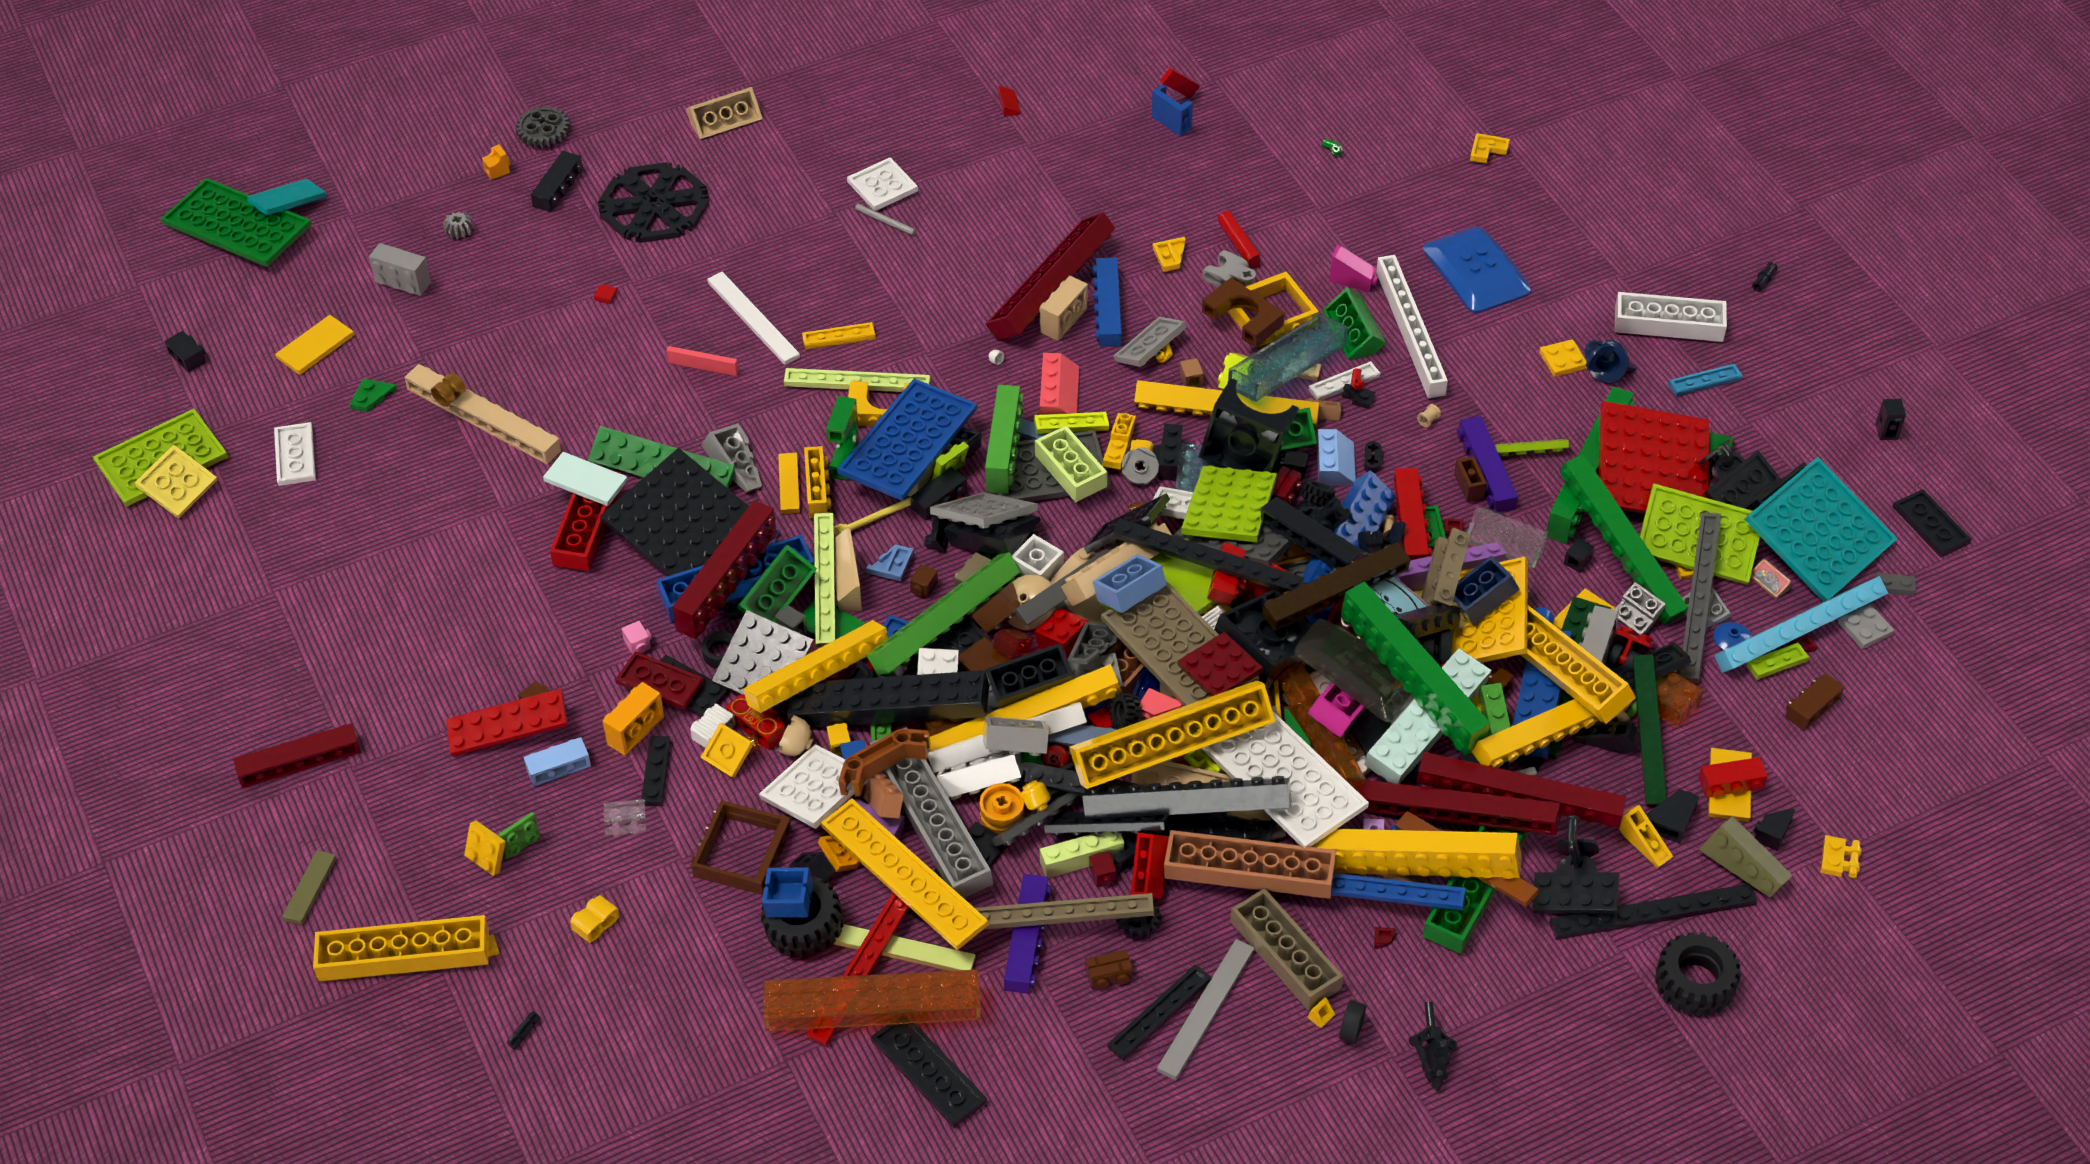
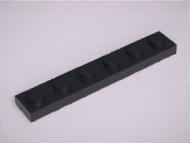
M1195 964L1108 1043V1049L1124 1061L1210 982L1211 976Z

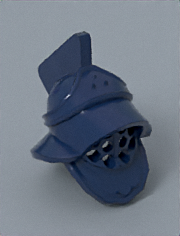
M1592 340L1586 344L1584 350L1587 360L1586 367L1597 380L1613 383L1619 381L1626 374V371H1636L1637 367L1629 362L1627 351L1621 343L1614 340H1605L1604 342Z

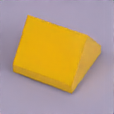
M1324 997L1310 1011L1307 1018L1322 1028L1335 1015V1012L1327 998Z

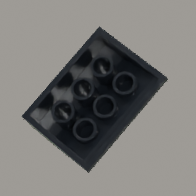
M1033 515L1018 516L1016 520H1004L1002 524H990L988 528H979L976 524L966 525L963 521L953 522L951 520L944 528L950 545L953 547L996 555L1010 552L1012 556L1041 519L1039 516Z

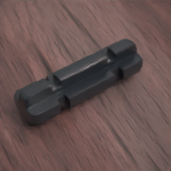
M534 1011L529 1013L525 1021L515 1030L514 1035L507 1040V1044L511 1048L516 1049L534 1028L533 1025L538 1023L540 1016Z

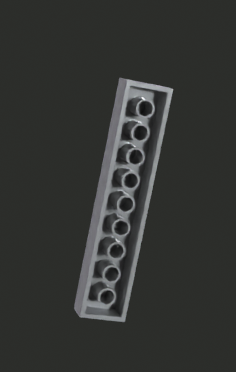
M905 758L881 771L886 774L904 795L902 809L943 880L963 898L994 885L988 864L925 759Z

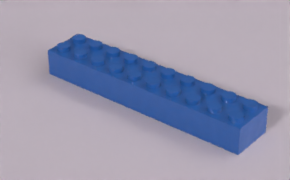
M1371 470L1358 477L1353 483L1342 503L1344 508L1351 510V515L1345 522L1334 529V533L1345 538L1356 547H1359L1358 533L1378 531L1396 497ZM1312 556L1301 576L1305 577L1303 584L1310 583L1321 575L1332 573L1335 569L1317 557ZM1334 605L1306 618L1317 626L1328 620Z

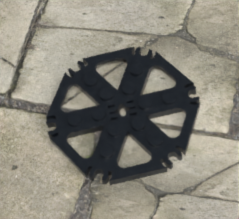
M667 162L629 167L628 170L624 169V175L617 173V178L613 176L598 201L600 218L624 239L626 236L627 240L635 237V242L640 240V243L678 238L680 235L684 236V229L691 232V227L695 228L709 204L707 186L685 167L682 166L680 169V165H677L676 168H672V163L667 165ZM655 170L661 172L652 188L637 176L641 172L646 173ZM682 176L694 185L690 189L672 191L676 182ZM616 186H622L633 197L611 199L610 195ZM697 205L690 216H683L675 209L676 207ZM636 213L628 225H622L613 217ZM655 217L659 218L669 227L664 230L648 231Z

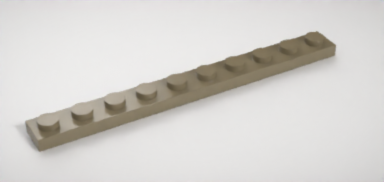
M1152 893L975 908L988 920L989 925L984 929L1154 916Z

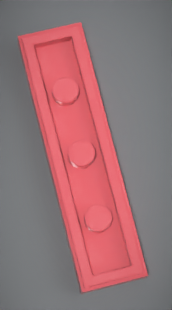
M668 346L666 350L668 363L733 376L738 374L737 359Z

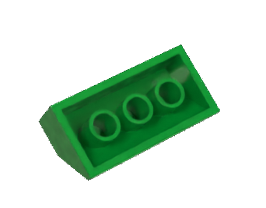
M1346 287L1322 310L1349 360L1374 355L1386 344L1361 294L1351 288Z

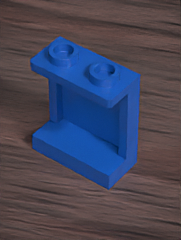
M1163 84L1152 91V117L1178 136H1182L1192 129L1193 103L1187 100L1183 104H1179L1166 95L1167 86Z

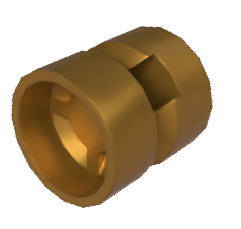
M449 373L442 379L443 382H438L430 390L433 398L444 407H447L455 398L466 391L464 382L454 373Z

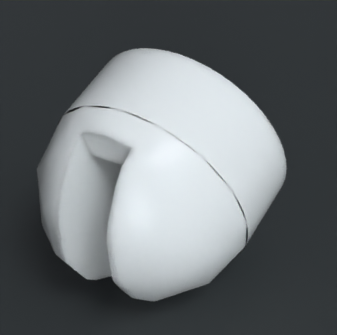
M992 350L989 353L990 362L1000 365L1004 360V353L999 350Z

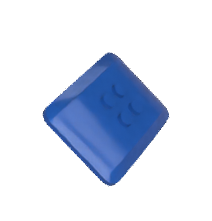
M1475 226L1428 242L1423 247L1424 254L1472 313H1481L1530 294L1531 287L1500 245L1482 227Z

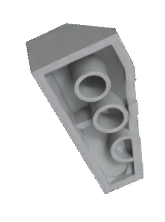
M734 424L709 432L701 445L709 458L736 466L732 480L746 493L760 489L762 483L758 470L753 464V454L748 447L749 440L740 425Z

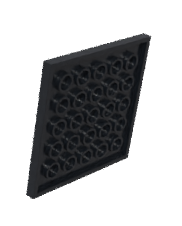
M678 447L601 514L600 520L663 574L670 576L705 565L749 506Z

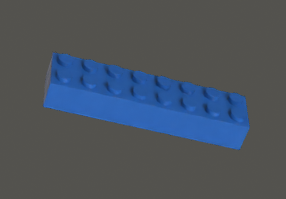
M802 534L767 545L765 552L760 554L756 564L751 566L746 577L738 583L735 592L729 595L726 603L744 597L786 545L790 546L815 566V561ZM704 565L656 580L658 594L670 622L674 621L672 606Z

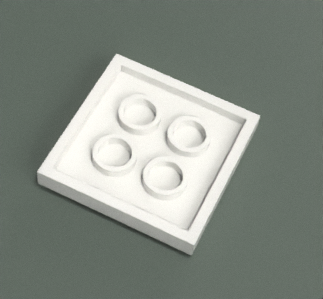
M891 157L847 177V182L874 211L918 192V186Z

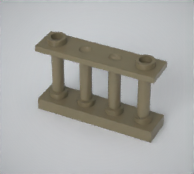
M1452 528L1449 540L1443 537L1437 538L1421 599L1429 606L1438 603L1449 607L1452 606L1470 533Z

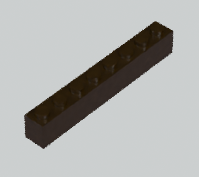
M1399 542L1393 545L1389 544L1380 551L1371 552L1366 557L1354 560L1345 567L1336 568L1332 573L1321 575L1310 583H1304L1297 589L1286 591L1275 599L1267 600L1263 605L1262 615L1273 631L1276 632L1343 601L1348 590L1364 581L1371 588L1408 571L1411 559Z

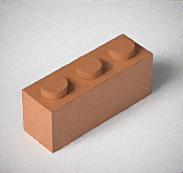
M878 773L869 778L863 792V798L880 817H900L904 795L884 773Z

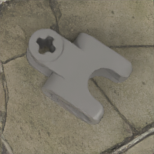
M1225 250L1221 251L1218 255V264L1221 267L1208 265L1202 271L1203 279L1216 287L1221 286L1230 278L1246 287L1254 284L1256 272L1249 268L1245 259Z

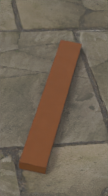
M1408 811L1395 824L1396 830L1440 831ZM1476 877L1525 907L1539 894L1538 888L1521 878Z

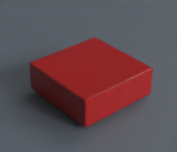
M600 284L594 294V300L611 304L617 294V288Z

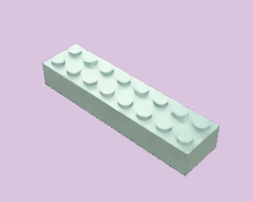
M1459 648L1442 667L1471 701L1478 694L1480 687L1487 683L1491 673L1489 668ZM1414 699L1369 750L1364 765L1379 776L1384 777L1386 781L1400 784L1422 759L1423 752H1428L1442 736L1443 732L1440 726L1430 719L1425 709L1420 707Z

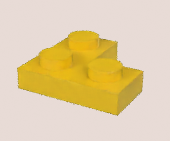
M1476 133L1470 161L1487 163L1489 152L1506 155L1510 139Z

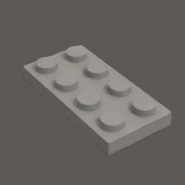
M1158 317L1113 355L1115 362L1138 367L1145 365L1151 357L1155 356L1172 339L1181 334L1187 327L1185 321Z

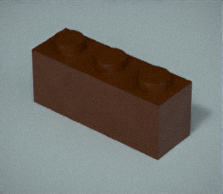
M1827 673L1820 678H1815L1808 689L1804 688L1800 692L1798 698L1789 701L1786 706L1785 718L1805 731L1841 699L1845 686Z

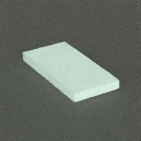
M562 452L543 476L544 482L606 506L610 505L628 481L627 476Z

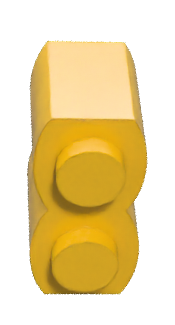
M599 895L590 899L586 908L574 913L570 921L571 928L584 940L591 943L604 930L617 921L619 918L618 908Z

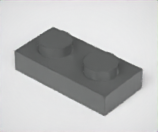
M1886 573L1875 574L1874 578L1881 577L1889 594L1915 595V576Z

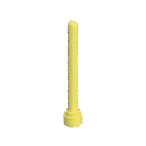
M910 498L848 525L838 524L834 526L835 535L838 536L846 528H850L853 531L911 505Z

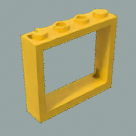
M1287 272L1246 286V288L1254 291L1262 298L1286 289L1304 311L1303 314L1285 320L1284 326L1256 348L1318 324L1319 311ZM1234 308L1227 311L1241 329L1250 321V318L1242 308Z

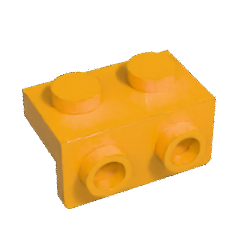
M831 835L820 837L818 844L836 872L858 868L860 861Z

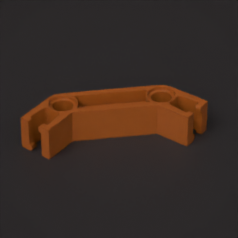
M899 729L849 756L843 763L838 780L840 794L848 795L849 790H847V787L851 783L855 796L861 797L865 780L905 758L927 759V748L931 746L929 731Z

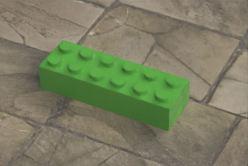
M998 385L985 466L986 492L1009 494V487H1013L1014 475L1011 474L1015 472L1016 461L1013 460L1017 459L1018 447L1015 446L1019 445L1020 434H1017V432L1021 431L1022 420L1019 419L1023 417L1024 406H1020L1023 405V394H1020V386Z

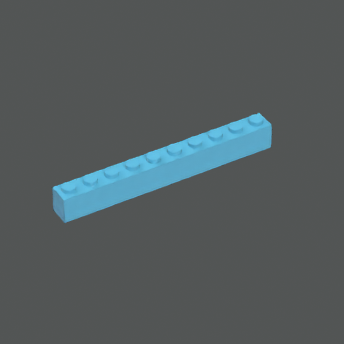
M1878 576L1715 654L1714 657L1722 673L1729 671L1888 594L1881 577Z

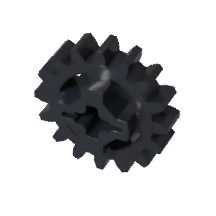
M1159 906L1154 907V916L1116 919L1118 929H1123V935L1130 933L1131 939L1135 935L1138 936L1139 940L1142 939V935L1150 938V932L1156 934L1157 928H1160L1161 913H1159Z

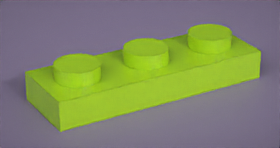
M1795 643L1747 662V667L1754 677L1759 680L1807 662L1809 656L1799 643Z

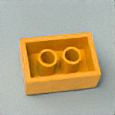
M643 682L633 688L630 694L624 700H621L611 713L604 717L603 726L607 745L626 756L664 718L661 694Z

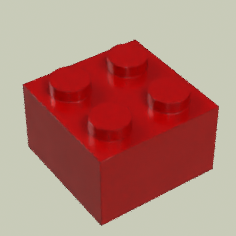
M1058 608L1034 631L1039 648L1044 649L1060 643L1068 661L1085 622L1089 621Z

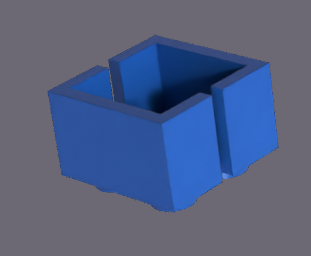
M768 868L765 881L766 887H764L762 898L766 917H808L813 889L810 869Z

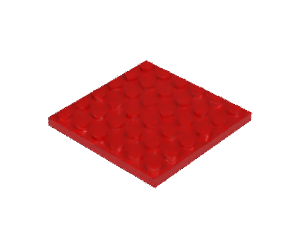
M1607 401L1601 403L1599 478L1621 510L1645 514L1653 484L1707 498L1704 492L1708 489L1709 459L1700 465L1697 462L1709 454V419Z

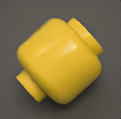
M1034 780L1022 787L1021 797L1029 810L1036 809L1039 812L1048 807L1047 803L1050 801L1051 796L1043 782Z

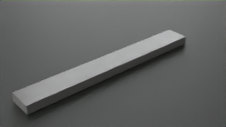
M1235 939L1158 1065L1157 1072L1175 1081L1178 1079L1254 953L1255 947Z

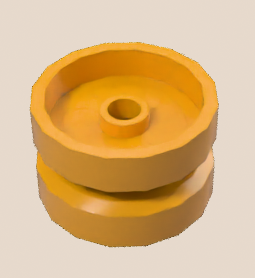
M999 783L991 785L982 793L979 805L980 820L983 826L1000 834L1025 818V805L1018 788L1010 784Z

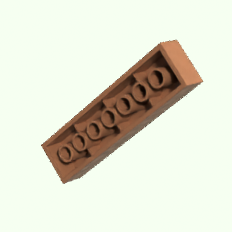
M1170 830L1164 862L1165 879L1255 890L1265 888L1271 892L1331 899L1336 850L1315 847L1304 848L1298 845Z

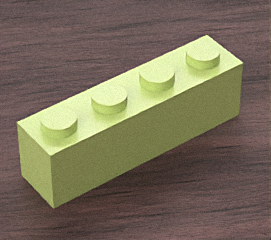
M1103 832L1040 848V864L1045 876L1048 878L1089 867V856L1109 851L1112 860H1114L1118 852L1124 851V840L1121 833Z

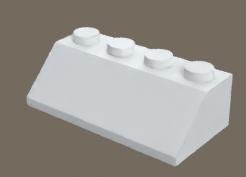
M1002 750L1000 753H992L941 770L937 775V779L950 800H955L962 797L961 794L967 792L972 795L980 792L982 788L990 787L994 784L1006 781L1010 784L1019 781L1023 774L1020 754H1010L1009 751Z

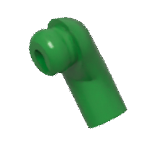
M1324 138L1322 146L1329 148L1334 156L1341 155L1342 147L1340 143Z

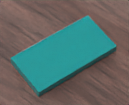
M304 179L247 196V201L268 216L326 197V191L308 179Z

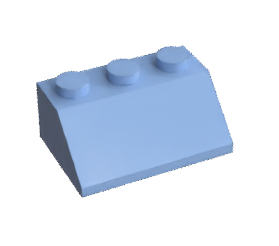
M1318 429L1317 467L1319 483H1324L1326 486H1352L1356 480L1354 442L1337 429Z

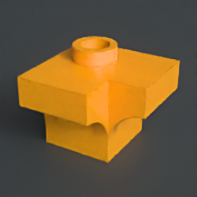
M500 144L493 146L491 153L482 157L484 170L491 180L510 173V160Z

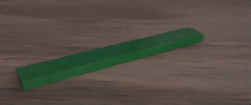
M1633 655L1646 807L1658 806L1667 797L1653 655Z

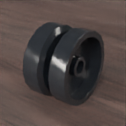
M1450 629L1437 632L1436 639L1435 633L1420 637L1419 643L1440 667L1441 664H1445L1450 659Z

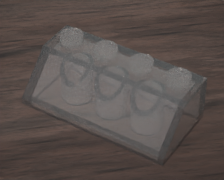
M1483 506L1476 507L1467 533L1471 534L1469 544L1481 546L1498 542L1505 552L1506 558L1526 557L1528 566L1535 568L1551 535L1550 531Z

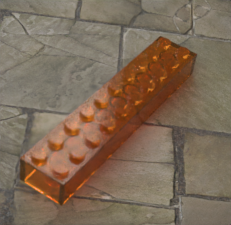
M978 969L763 981L764 1024L766 1031L981 1020Z

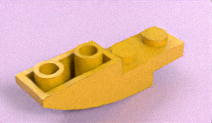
M1127 413L1117 414L1111 431L1110 441L1103 458V467L1121 469L1122 460L1130 446L1136 416Z

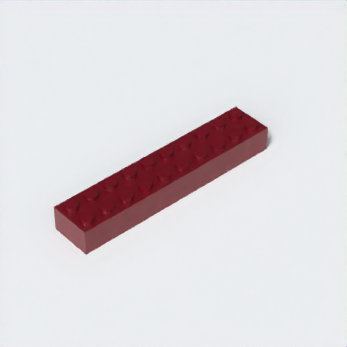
M1104 212L1082 219L987 321L985 325L997 341L1007 340L1012 336L1016 335L1017 337L1024 333V328L1034 322V317L1040 314L1041 304L1050 298L1051 293L1059 288L1062 281H1065L1069 276L1074 277L1073 274L1083 268V263L1093 257V252L1099 250L1102 247V243L1112 236L1111 233L1115 227Z

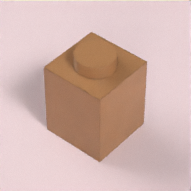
M1198 359L1180 361L1179 374L1184 386H1203V371Z

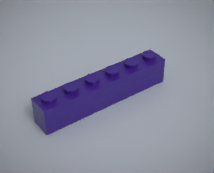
M1482 416L1461 419L1459 428H1457V435L1463 441L1464 451L1468 453L1469 457H1475L1487 482L1485 493L1488 505L1492 507L1494 513L1516 509L1518 496Z
M1023 874L1018 904L1046 902V898L1051 896L1052 885H1048V877ZM1045 925L1013 928L1004 976V991L1029 994L1031 986H1035L1036 973H1033L1034 968H1038L1039 955L1036 954L1037 950H1041L1042 947L1040 932L1044 933Z

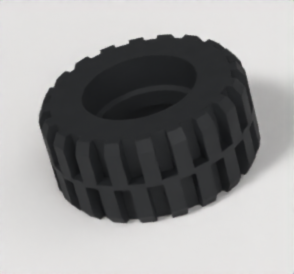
M812 876L813 889L810 898V908L819 910V913L812 921L806 924H787L785 922L788 917H766L763 905L761 906V920L769 943L782 954L785 952L786 956L794 957V955H797V958H805V955L812 957L819 951L821 953L826 951L827 946H832L836 942L835 937L838 938L840 936L841 928L844 926V914L838 895L829 883H825L820 878L815 880Z
M1695 932L1687 933V936L1681 934L1676 936L1675 940L1671 939L1666 947H1663L1655 971V983L1657 984L1658 992L1664 994L1663 999L1667 1003H1672L1674 1009H1681L1684 1014L1694 1013L1695 1016H1702L1703 1014L1710 1016L1714 1015L1715 1011L1721 1012L1725 1009V1006L1732 1002L1741 977V965L1739 960L1735 959V952L1732 949L1729 950V945L1724 941L1722 943L1718 941L1717 937L1713 935L1712 937L1706 936L1707 933L1700 932L1699 935H1696ZM1685 965L1702 966L1714 975L1716 981L1708 984L1693 982L1686 978L1679 968Z

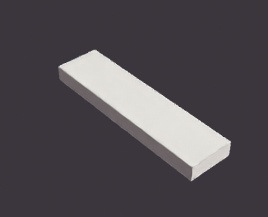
M1371 361L1355 367L1362 370L1361 379L1364 383L1380 377V372ZM1353 369L1312 384L1308 390L1316 400H1324L1342 393L1344 385L1351 383Z

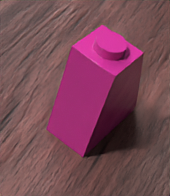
M1337 245L1331 259L1329 282L1370 292L1372 286H1376L1378 280L1376 268L1342 246Z

